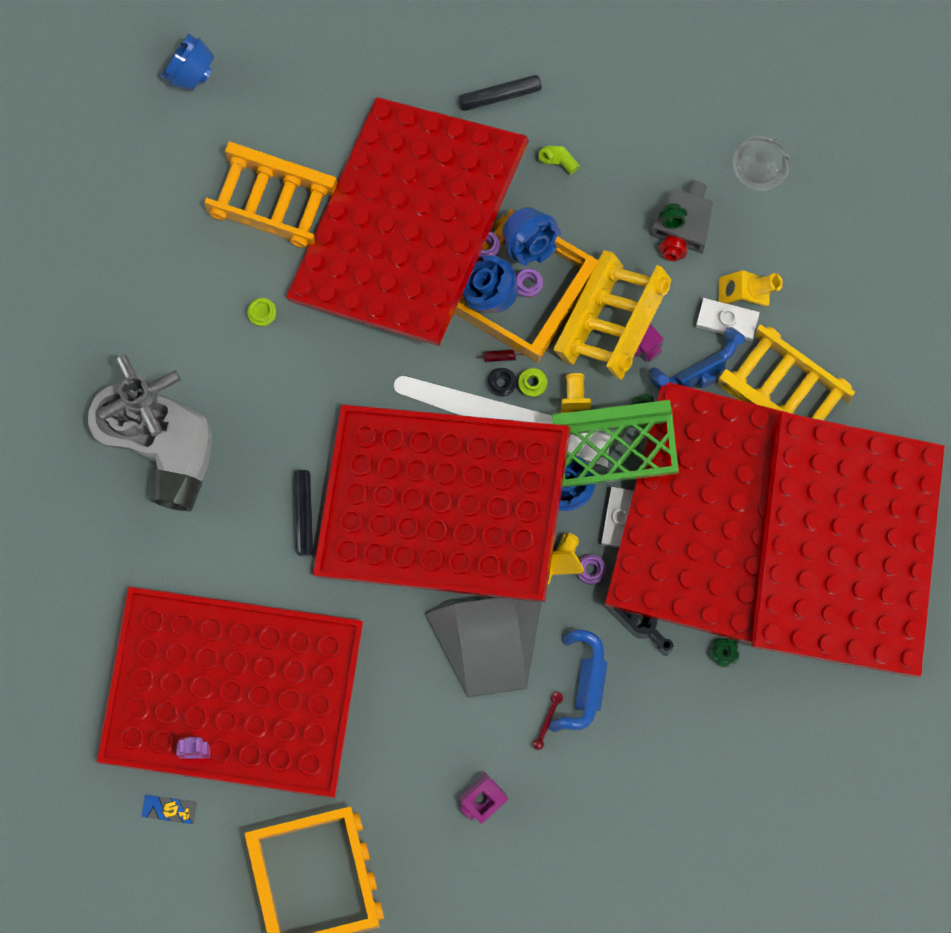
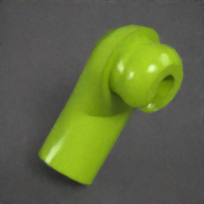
M545 146L538 152V158L542 163L562 165L569 175H572L580 168V164L563 146Z

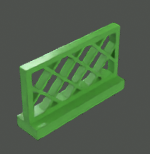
M670 400L552 415L553 424L569 425L571 428L570 435H575L582 440L572 453L567 452L568 458L566 459L565 469L574 460L585 470L578 478L566 479L564 472L562 488L679 473ZM667 423L668 433L661 442L648 433L654 424ZM647 425L644 430L641 427H639ZM633 427L641 433L631 446L618 437L625 428ZM617 429L615 433L611 432L610 430ZM598 431H604L611 436L602 449H599L589 441L594 433ZM582 433H588L585 437L581 435ZM644 437L657 445L648 458L635 450ZM615 440L627 449L618 462L605 453ZM668 440H669L670 449H668L666 446H664L665 443H666ZM585 444L598 453L588 466L576 457ZM662 449L671 456L672 466L659 468L651 461ZM631 453L643 461V464L637 471H628L622 466ZM602 456L614 465L609 473L605 475H599L592 469ZM649 465V466H650L651 468H653V469H645V468ZM618 469L622 471L621 473H615ZM588 473H591V474L593 475V476L585 477Z

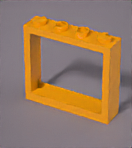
M512 209L508 211L506 216L502 215L496 221L493 228L495 230L494 234L499 239L500 248L505 242L503 227L509 217L515 213ZM557 236L554 242L557 248L553 253L580 268L532 345L464 305L466 301L463 293L454 314L539 363L578 302L599 260ZM485 242L482 249L488 250L491 245ZM478 258L476 263L482 261L483 259Z
M351 806L245 833L267 933L282 932L260 840L345 819L368 919L314 933H362L381 928L379 920L384 919L381 902H374L372 894L373 890H377L374 873H367L365 861L370 860L367 843H360L358 831L363 830L359 812L353 814Z

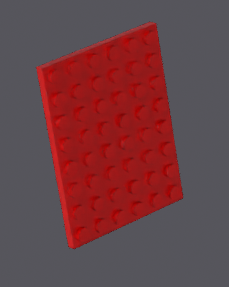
M376 97L314 234L315 242L309 245L286 298L298 305L440 346L528 145L529 140L527 136Z
M668 382L666 385L661 386L657 401L670 400L679 473L637 479L605 606L751 644L777 416L784 411ZM667 423L654 424L649 434L661 442L668 433ZM647 439L643 454L646 458L657 446L649 439ZM669 440L664 445L668 449H670ZM662 449L651 461L659 468L672 466L671 456ZM648 465L645 469H653V468H651V467Z
M341 404L313 576L316 578L545 603L571 428L569 425Z
M785 412L778 414L751 648L915 678L921 677L945 445Z
M128 587L97 763L335 799L364 622L362 620ZM189 737L203 738V742H207L210 746V758L179 759L177 756V743H179V740Z

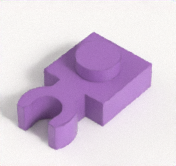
M184 738V740H179V743H177V756L179 759L210 758V746L207 742H203V738Z

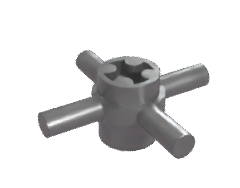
M122 355L116 359L125 378L119 388L121 398L97 410V413L102 421L125 409L133 413H139L142 415L151 436H157L162 433V429L152 410L157 404V393L181 381L178 372L174 370L150 382L145 378L136 376L127 355ZM141 389L144 394L138 398L136 391Z

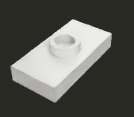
M703 298L696 328L724 335L727 327H734L745 336V340L752 342L760 312Z
M611 487L601 546L619 549L634 493L633 490Z

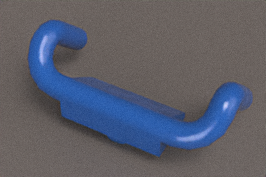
M727 327L724 331L726 345L720 352L671 378H668L660 369L652 367L648 372L649 379L659 389L668 382L690 388L700 383L701 388H706L716 381L714 375L725 370L726 361L733 356L737 345L744 343L745 336L734 327Z
M574 630L562 637L565 645H571L576 642L588 643L592 648V657L582 660L575 710H584L583 715L579 718L561 717L551 721L549 728L552 732H558L563 729L582 730L592 723L596 711H601L608 662L604 660V646L601 639L590 631Z

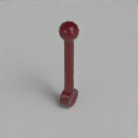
M554 692L551 696L552 704L538 738L532 743L535 750H541L544 747L543 739L557 705L563 701V695L560 692Z

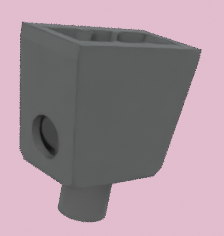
M692 180L687 192L675 189L665 206L676 203L681 208H685L688 214L685 216V224L677 229H668L662 225L661 217L658 216L653 225L651 236L661 240L668 236L678 237L686 242L687 249L703 254L713 205L712 201L703 198L707 186L700 181Z

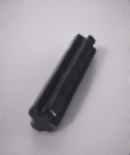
M533 75L461 94L459 96V103L461 109L467 111L538 92L542 89V84L539 76Z
M297 470L294 473L297 554L299 556H310L313 554L311 475L309 470Z

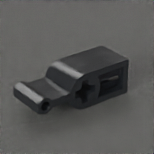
M606 606L609 612L633 636L639 639L649 637L659 647L662 655L667 656L674 647L672 641L665 639L655 629L657 619ZM638 618L641 621L645 619L649 620L647 626L648 629L645 626L641 628L637 627L639 621Z

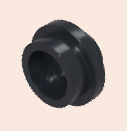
M507 368L495 369L488 377L489 390L496 396H509L516 389V376ZM505 379L508 384L505 387H499L497 381Z

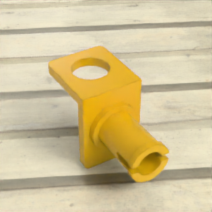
M744 270L721 276L719 278L718 302L729 304L745 300L764 307L769 306L770 293L780 291L783 287L782 278L778 273H771L763 277ZM730 281H734L735 289L730 296H727L726 287Z
M567 374V399H562L561 413L590 410L591 398L584 397V374Z
M562 534L557 550L553 551L548 585L552 575L583 573L584 568L575 554L579 539L574 534Z

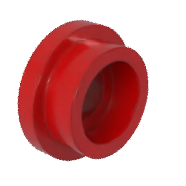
M668 236L660 243L659 251L665 259L676 262L686 258L687 244L678 237Z

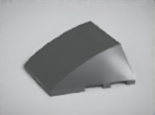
M491 598L457 603L426 613V617L435 631L467 697L527 689L542 602Z

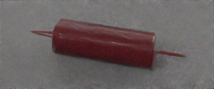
M515 349L485 351L484 360L485 362L516 360Z

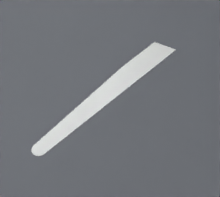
M400 376L394 382V389L399 394L461 416L553 424L551 415L418 379ZM595 432L589 441L599 449H602L611 436ZM582 433L581 435L585 437L588 433ZM570 435L568 451L572 453L582 440L575 435ZM585 444L576 456L592 461L598 453ZM602 456L597 464L608 467V460Z

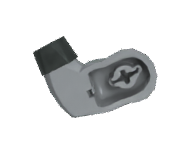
M121 384L106 387L94 398L88 411V425L94 439L103 445L133 451L148 460L156 462L157 470H154L151 502L178 511H192L209 465L213 442L212 426L206 417L174 399L157 394V404L152 410L162 429V433L157 436H151L142 415L133 413L128 409L104 421L100 419L97 410L121 398L119 394ZM136 391L138 398L143 396L144 393L142 391Z

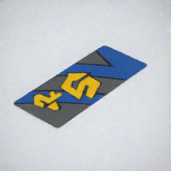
M145 795L142 817L193 824L197 802Z

